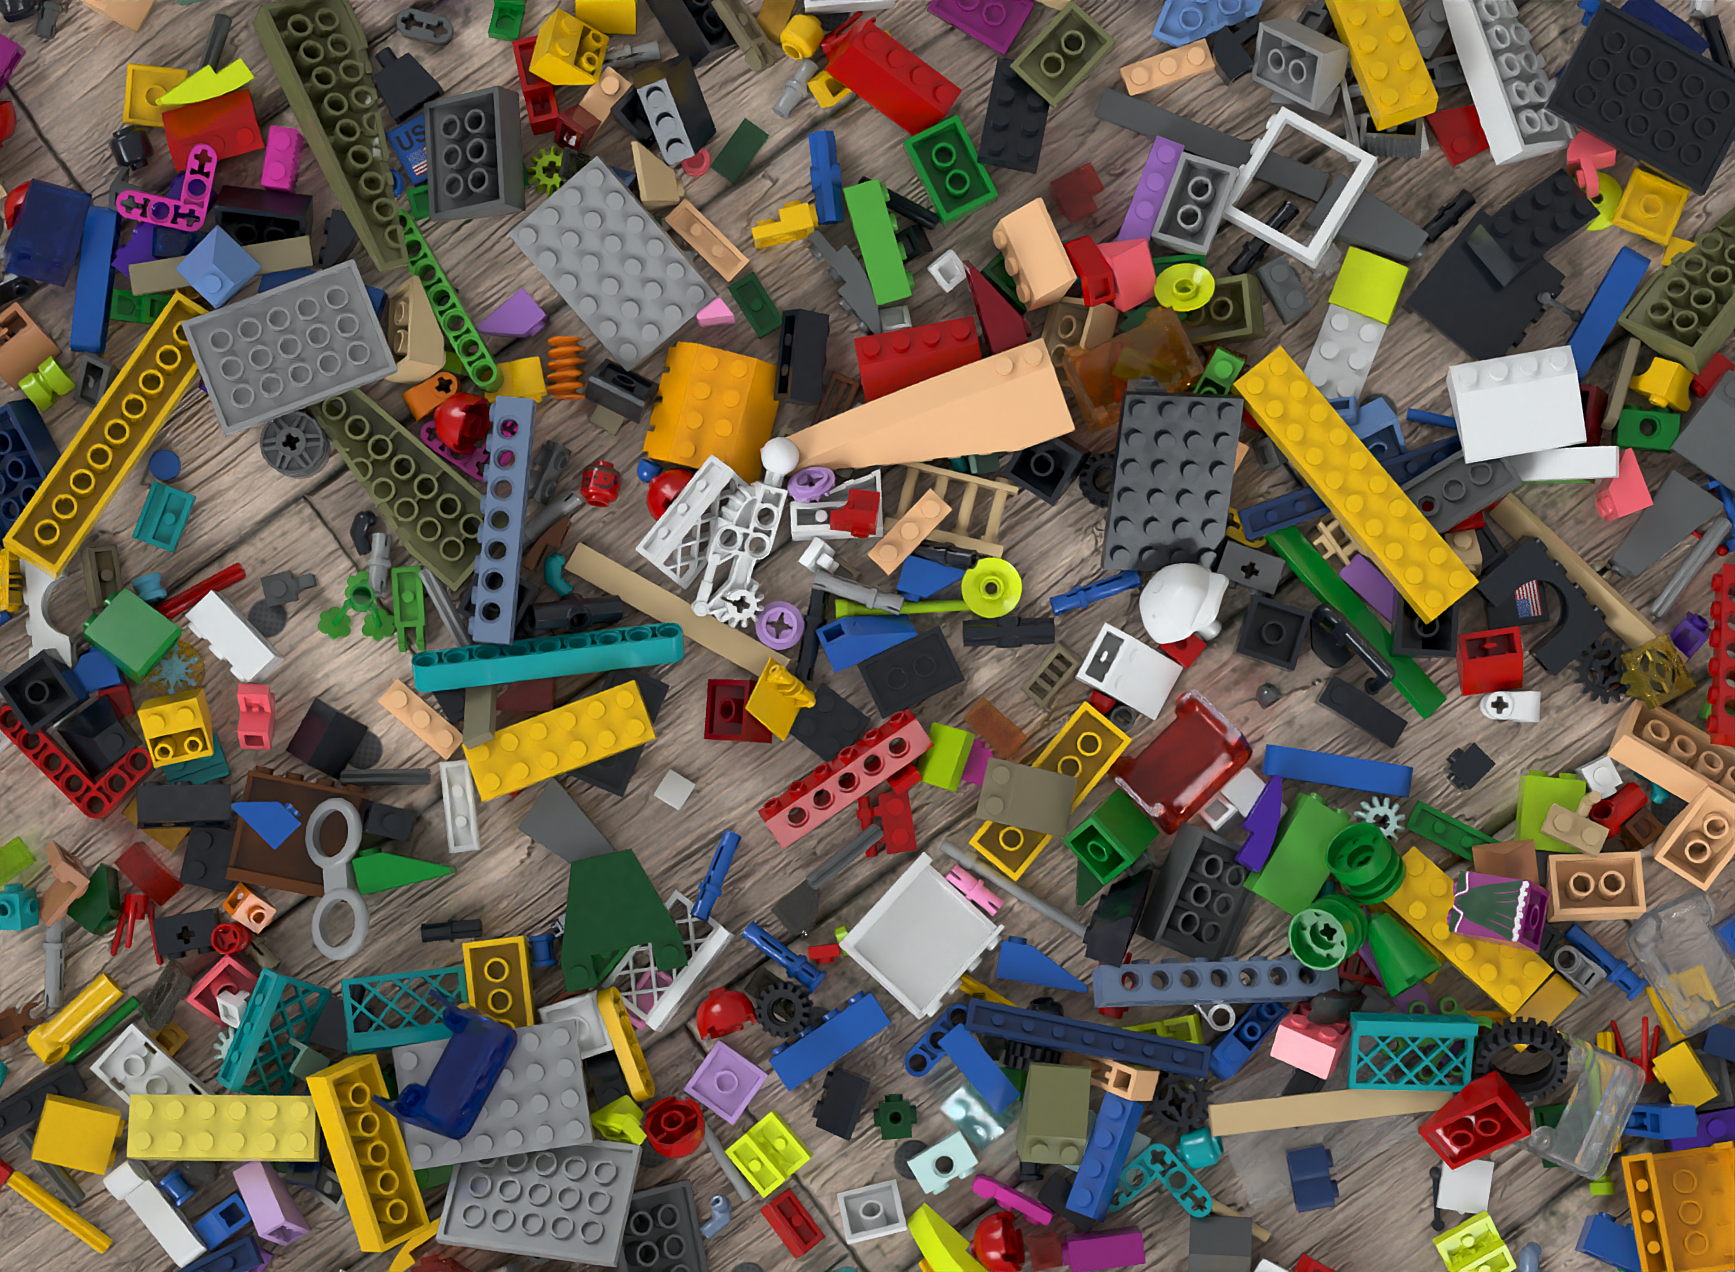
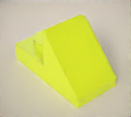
M628 1095L618 1098L591 1114V1123L606 1139L640 1145L647 1137L639 1127L641 1125L639 1121L644 1114Z

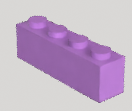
M1158 135L1156 136L1116 242L1147 238L1149 242L1182 151H1184V145Z

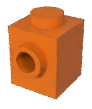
M243 882L238 883L222 904L232 918L257 934L270 924L277 911L266 897Z

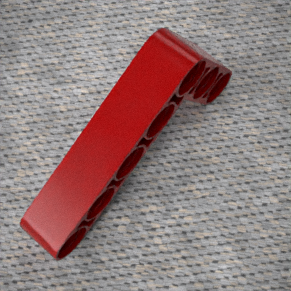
M7 705L0 708V730L89 818L102 819L110 816L137 789V786H140L156 769L153 766L149 749L134 748L97 782L47 731L38 734L40 738L38 747L35 749L30 748L28 745L30 734L21 721L18 719V723L13 728L7 724V716L13 711L11 707ZM140 753H143L148 760L147 766L143 770H139L135 766V758ZM57 754L61 758V766L54 771L49 766V759L52 755ZM76 775L80 776L83 782L82 788L78 792L73 791L70 786L71 779ZM118 775H122L126 780V786L120 792L116 791L113 786V781ZM99 796L104 801V808L97 814L93 811L91 805L94 798Z

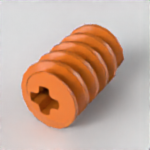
M556 336L548 339V345L555 347V349H551L547 353L548 357L555 360L547 363V368L555 372L547 375V380L555 384L547 387V393L555 396L552 399L581 400L585 398V395L576 392V389L585 386V383L577 380V377L585 375V371L577 368V365L585 363L584 358L577 356V353L586 350V347L577 344V341L583 339L581 337Z

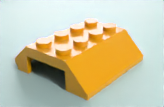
M677 341L676 347L669 346L664 367L669 368L670 372H662L656 396L663 399L662 402L654 403L649 425L654 426L655 429L654 431H647L642 451L648 453L647 458L669 465L674 463L697 470L702 467L712 454L736 472L748 485L755 483L756 480L759 481L763 468L760 449L770 441L780 401H774L777 366L757 358L697 343Z
M1735 1142L1715 1143L1709 1147L1652 1154L1651 1152L1620 1157L1642 1272H1723L1735 1270Z

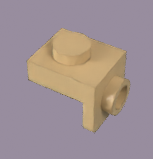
M1475 529L1445 533L1444 541L1474 577L1480 576L1483 558Z

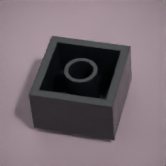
M500 573L491 575L488 580V585L492 590L499 589L503 584V577ZM479 574L474 576L455 611L470 619V616L475 617L476 604H472L471 596L473 586H478ZM522 578L519 579L514 639L528 615V606L535 603L541 592L539 587ZM491 604L486 608L485 615L487 619L492 621L499 617L500 607L497 604Z
M1253 594L1250 596L1232 654L1287 672L1294 671L1312 612Z
M56 648L43 649L0 681V693L30 735L45 732L90 699V696Z

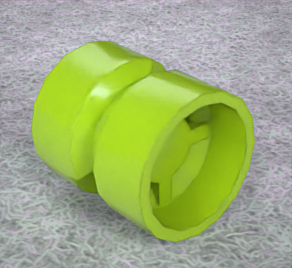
M53 356L48 357L38 366V373L30 372L18 382L24 393L42 412H46L57 403L56 396H65L76 387L74 379Z

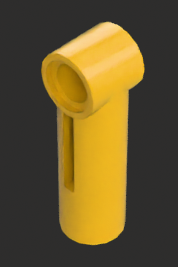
M102 972L49 1023H44L35 1028L29 1034L26 1041L27 1044L46 1066L54 1065L68 1053L69 1045L125 994L123 989L106 972Z

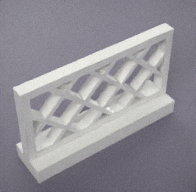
M711 454L635 550L686 590L708 563L706 559L708 546L704 551L698 552L699 542L708 540L709 545L711 529L716 524L718 516L723 514V511L719 510L720 500L728 498L730 493L732 495L738 491L737 487L740 485L743 487L749 485L729 466ZM730 480V489L721 491ZM711 504V513L702 515ZM710 521L709 531L700 534L701 523ZM692 528V536L684 538V536ZM731 529L724 530L721 533V543H724L732 533ZM691 545L690 555L681 557V547ZM673 551V559L664 562ZM689 564L688 571L680 578V566Z
M678 890L674 891L665 905L670 914L671 908L677 900H680L687 906L688 919L676 920L675 922L677 924L689 923L690 940L684 941V945L691 944L692 957L688 961V966H684L679 974L677 968L672 969L673 982L669 987L658 988L657 975L655 973L657 966L655 967L652 943H648V946L643 947L642 945H637L629 949L601 986L604 989L612 987L611 985L619 975L630 974L632 992L620 993L624 1005L644 1020L653 1030L658 1032L665 1028L735 937L732 932L709 916L707 923L713 926L714 929L707 938L695 940L693 922H700L702 920L693 918L690 915L694 903ZM697 943H702L701 946H700V947L698 948V950L696 951V944H697ZM649 950L651 967L634 969L633 957L638 951ZM629 964L630 970L623 971L625 967ZM651 971L653 989L636 991L635 973ZM665 991L664 994H663V995L660 997V999H659V998H658V996H659L658 992ZM654 993L655 1005L648 1014L639 1008L637 995ZM632 995L633 1003L630 1002L625 996Z

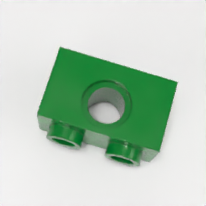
M1623 405L1620 418L1612 429L1611 446H1618L1619 449L1625 450L1632 448L1635 451L1667 454L1674 452L1670 447L1679 435L1681 414H1671L1672 409L1656 407L1653 408V412L1641 411L1642 406ZM1641 421H1646L1651 425L1652 433L1650 436H1645L1641 433L1639 429Z

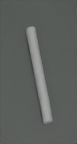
M685 1093L684 1095H682L681 1097H679L677 1100H680V1099L685 1100V1097H687V1098H691V1097L689 1096L688 1093ZM705 1120V1136L703 1140L745 1202L754 1194L732 1160L724 1152L723 1146Z

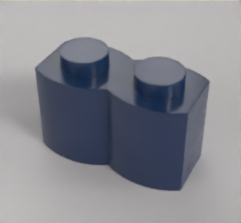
M1322 1143L1285 1149L1296 1210L1301 1213L1335 1206L1334 1198H1339V1190L1336 1179H1330L1329 1168L1333 1167L1330 1149L1325 1150Z

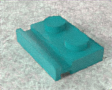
M153 481L132 538L176 553L196 496Z
M213 733V755L162 766L169 785H174V782L191 781L193 785H203L206 781L217 780L231 775L218 733Z

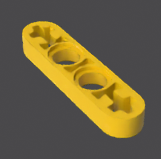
M614 986L598 991V1007L633 1098L637 1102L654 1098V1082L620 992Z

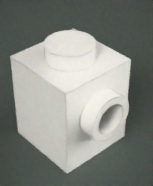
M1600 756L1574 770L1578 774L1579 780L1586 781V794L1598 791L1601 794V799L1616 793L1615 787L1623 783L1609 756Z

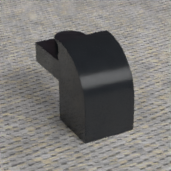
M1258 17L1252 21L1246 18L1233 28L1234 34L1225 25L1215 38L1211 49V56L1215 64L1214 69L1227 87L1252 70L1255 64L1243 46L1258 36L1259 24L1261 22Z

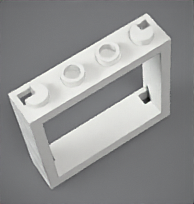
M1282 106L1279 113H1273L1266 125L1268 131L1263 139L1258 138L1250 151L1252 157L1247 165L1242 164L1239 167L1240 171L1222 218L1316 269L1378 168V161L1373 155ZM1286 123L1359 163L1308 248L1235 208Z

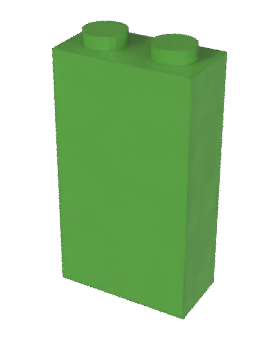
M1312 791L1309 795L1300 792L1297 794L1277 828L1271 850L1260 872L1254 873L1251 871L1243 884L1245 888L1292 917H1295L1300 911L1312 904L1331 871L1325 862V852L1331 839L1339 831L1353 824L1349 821L1352 817L1351 815L1335 807L1334 811L1326 807L1327 800Z

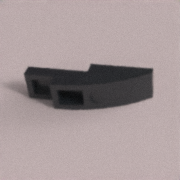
M332 209L331 217H326L324 224V235H328L326 247L321 246L319 253V264H322V269L324 270L345 262L360 240L344 211Z

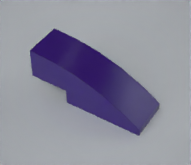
M1277 774L1270 777L1239 827L1249 833V836L1234 860L1254 873L1260 872L1269 855L1278 828L1282 802V777Z

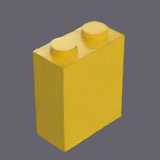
M47 1093L31 1150V1159L105 1175L107 1166L112 1167L114 1164L117 1149L112 1147L115 1137L121 1138L125 1120L120 1119V1109Z

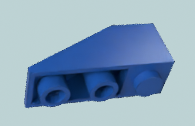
M908 614L843 617L815 630L835 673L918 635Z
M1281 1002L1253 1003L1211 1047L1208 1070L1221 1082L1234 1076L1289 1010Z

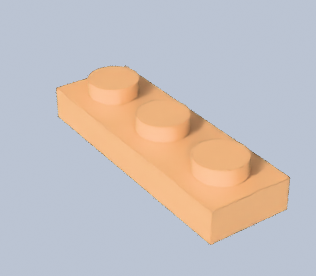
M1204 38L1124 66L1119 71L1128 96L1135 97L1215 68V64Z
M686 198L664 219L728 284L750 263Z
M930 488L870 550L867 556L890 576L952 511V508Z
M397 678L378 700L383 707L446 761L463 744V733L400 679Z

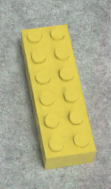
M130 1094L127 1157L133 1160L319 1162L321 1124L312 1096Z

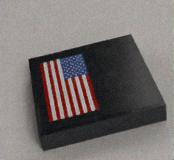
M1535 580L1522 585L1497 608L1489 607L1483 600L1488 630L1550 621L1542 580Z

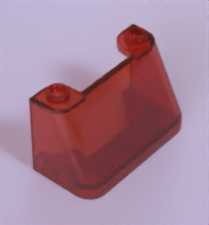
M1194 688L1178 697L1175 702L1176 707L1174 711L1177 718L1135 759L1130 755L1120 756L1106 772L1166 835H1172L1177 832L1181 822H1187L1249 761L1253 753V749L1243 733Z

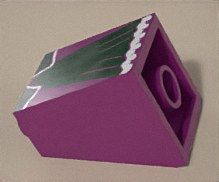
M1460 870L1459 878L1455 880L1453 885L1455 899L1453 908L1449 910L1447 916L1448 931L1460 937L1539 953L1550 892L1527 880Z

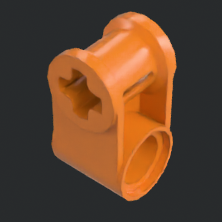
M440 372L425 382L412 387L402 394L401 397L415 420L420 422L433 415L438 405L443 403L448 397L461 393L462 384L453 374ZM443 380L453 382L449 386L451 390L449 393L440 391L443 387Z

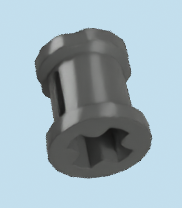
M1145 849L1124 871L1130 877L1146 869L1160 870L1162 866Z

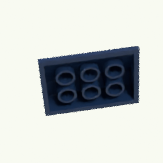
M29 398L7 402L0 407V545L2 549L5 548L3 544L4 537L61 457L41 415Z

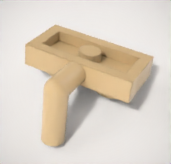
M1592 791L1584 795L1576 813L1555 803L1551 804L1539 832L1593 858H1597L1610 829L1587 819L1592 805L1601 800L1600 792Z

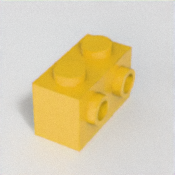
M1688 1041L1680 1043L1652 1060L1655 1064L1652 1070L1661 1084L1666 1082L1672 1092L1668 1095L1672 1103L1695 1105V1108L1720 1095V1092Z

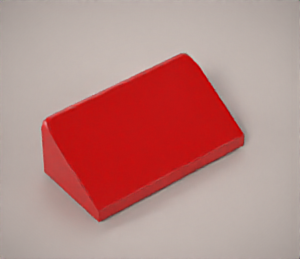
M787 1188L760 1209L763 1216L795 1258L806 1254L825 1238L823 1232L790 1188Z

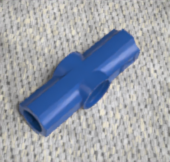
M824 130L808 134L812 164L810 166L812 193H815L818 225H832L844 222L840 192L842 190L840 163H837L834 131Z

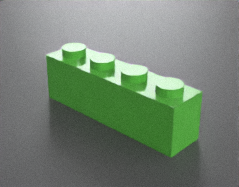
M877 178L843 188V195L877 306L912 296L911 289L915 288V283L911 271L905 272L902 260L907 259L903 243H897L894 231L899 229L894 212L888 214L885 202L890 201L886 184H880Z

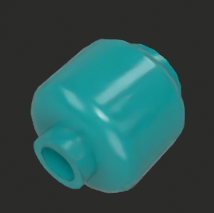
M1208 1126L1191 1129L1190 1133L1187 1134L1183 1132L1180 1137V1144L1176 1145L1180 1162H1186L1193 1170L1217 1164L1220 1155L1224 1153L1221 1137L1212 1136L1211 1128Z

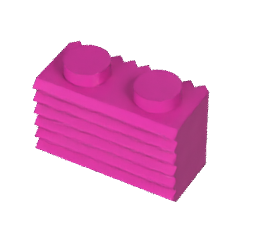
M270 126L261 185L265 190L296 193L294 189L297 187L295 184L298 181L296 177L299 175L297 171L300 170L298 165L301 164L299 159L302 158L300 153L303 152L301 147L304 146L302 141L305 140L297 129Z

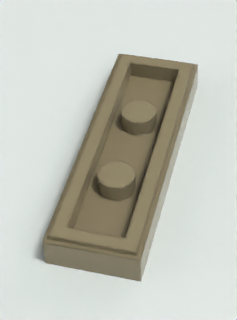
M1631 337L1622 351L1600 425L1602 429L1610 431L1620 418L1642 344L1641 340Z
M498 684L466 687L463 744L468 750L495 739Z

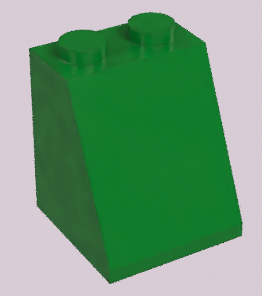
M124 588L120 593L116 590L113 591L103 603L106 606L99 616L93 613L83 624V627L86 629L83 632V638L139 685L180 640L183 630L127 588Z
M1117 788L1062 841L1098 880L1105 885L1130 866L1160 832L1153 825L1152 821L1145 817L1133 804L1130 797L1124 794L1120 788Z

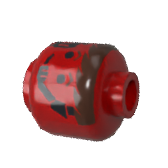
M596 461L595 465L587 466L584 469L580 494L585 498L587 504L606 508L610 503H614L618 499L622 476L619 471L613 468L614 465L612 463Z

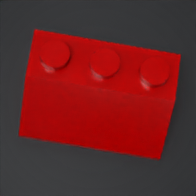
M249 88L161 113L167 144L176 172L186 170L189 153L199 143L211 145L216 151L217 161L267 147ZM202 149L200 154L195 153L194 158L199 160L198 166L212 160V157L208 156L206 149Z

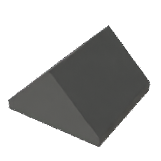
M1190 1214L1188 1272H1250L1252 1217L1206 1215L1198 1218Z

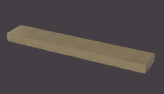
M310 236L241 246L262 266L253 277L315 267ZM188 255L128 265L133 295L139 296L192 287L175 269Z

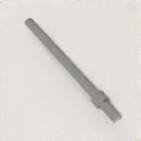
M944 839L939 849L959 861L958 864L968 871L969 869L974 870L1073 933L1084 938L1087 926L977 859L978 855L969 849L964 851L947 839Z

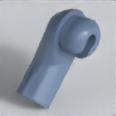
M717 1194L712 1197L710 1205H712V1218L700 1227V1230L709 1240L731 1221V1202L725 1195Z
M1529 1242L1526 1246L1522 1247L1519 1256V1269L1521 1272H1542L1538 1268L1539 1255H1541L1542 1250L1537 1243Z

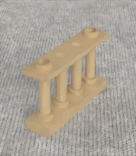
M925 461L899 464V467L907 469L897 513L893 514L892 518L886 517L883 527L884 532H889L910 510L918 475L921 472L937 476L933 491L942 500H944L948 480L966 484L956 527L952 528L951 533L939 530L940 525H938L924 540L941 544L951 542L956 547L977 550L981 556L1001 559L1004 546L998 545L999 539L996 538L1007 494L1016 496L1019 487L1013 486L1014 481L1002 477H996L995 481L927 465L924 464ZM978 487L995 491L985 536L982 535L980 540L970 538V532H967Z

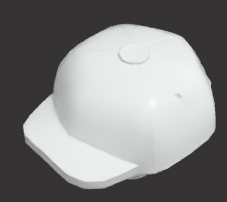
M1179 563L1163 567L1148 582L1140 595V612L1145 629L1160 644L1183 640L1195 631L1203 636L1205 641L1212 640L1221 630L1222 624L1215 618L1219 612L1221 600L1229 584V579L1222 574L1212 573L1204 567L1192 563Z

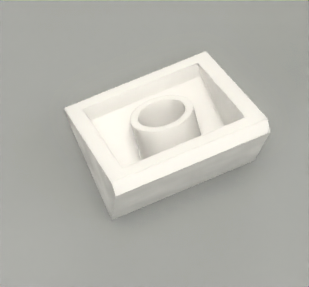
M896 1179L837 1193L847 1245L907 1230Z

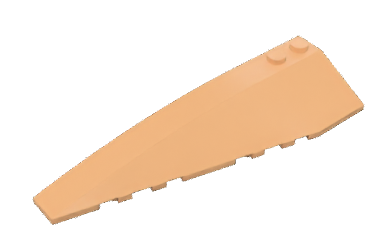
M1043 338L883 396L786 437L797 446L799 462L795 469L785 474L784 477L793 476L798 471L808 467H827L832 471H837V469L868 468V466L881 464L886 466L932 461L936 458L949 457V459L960 458L964 455L973 454L987 455L992 454V452L1001 451L1015 452L1073 432L1075 427Z

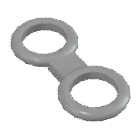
M329 798L319 804L309 818L305 835L308 854L316 865L323 868L325 895L317 904L312 918L313 939L321 954L331 960H345L356 954L364 944L369 931L367 904L361 895L356 892L355 873L351 861L360 846L363 826L357 809L352 803L343 798ZM340 811L347 820L348 838L345 846L337 855L328 857L320 846V828L330 813ZM345 900L349 902L354 910L355 928L346 944L335 947L327 937L326 919L331 908L339 901Z

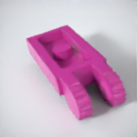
M982 1173L976 1175L972 1182L974 1193L979 1194L984 1199L990 1197L998 1199L996 1203L1008 1211H1013L1014 1208L1025 1214L1024 1219L1034 1225L1040 1226L1043 1223L1048 1226L1053 1217V1211L1050 1207L991 1176H986V1174Z

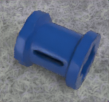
M555 935L529 936V941L532 942L533 955L530 967L558 965L557 960L554 959L553 941L555 940Z
M179 1167L157 1184L159 1188H164L175 1201L174 1206L176 1209L198 1191L196 1187L192 1188L180 1174L182 1170Z

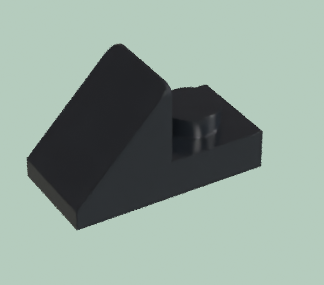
M615 1049L586 1058L590 1086L594 1089L599 1110L618 1098L628 1095Z

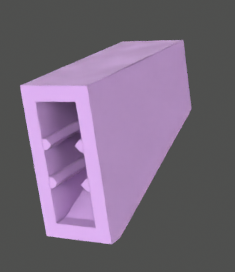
M244 1161L240 1168L232 1172L260 1237L287 1246L311 1232L290 1193L269 1161Z

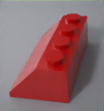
M868 19L856 20L824 69L825 72L911 136H915L935 126L946 116L962 91Z
M973 316L854 338L856 358L866 403L982 360Z

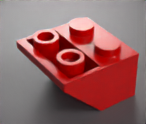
M1519 626L1457 635L1456 664L1461 696L1523 687L1524 655Z

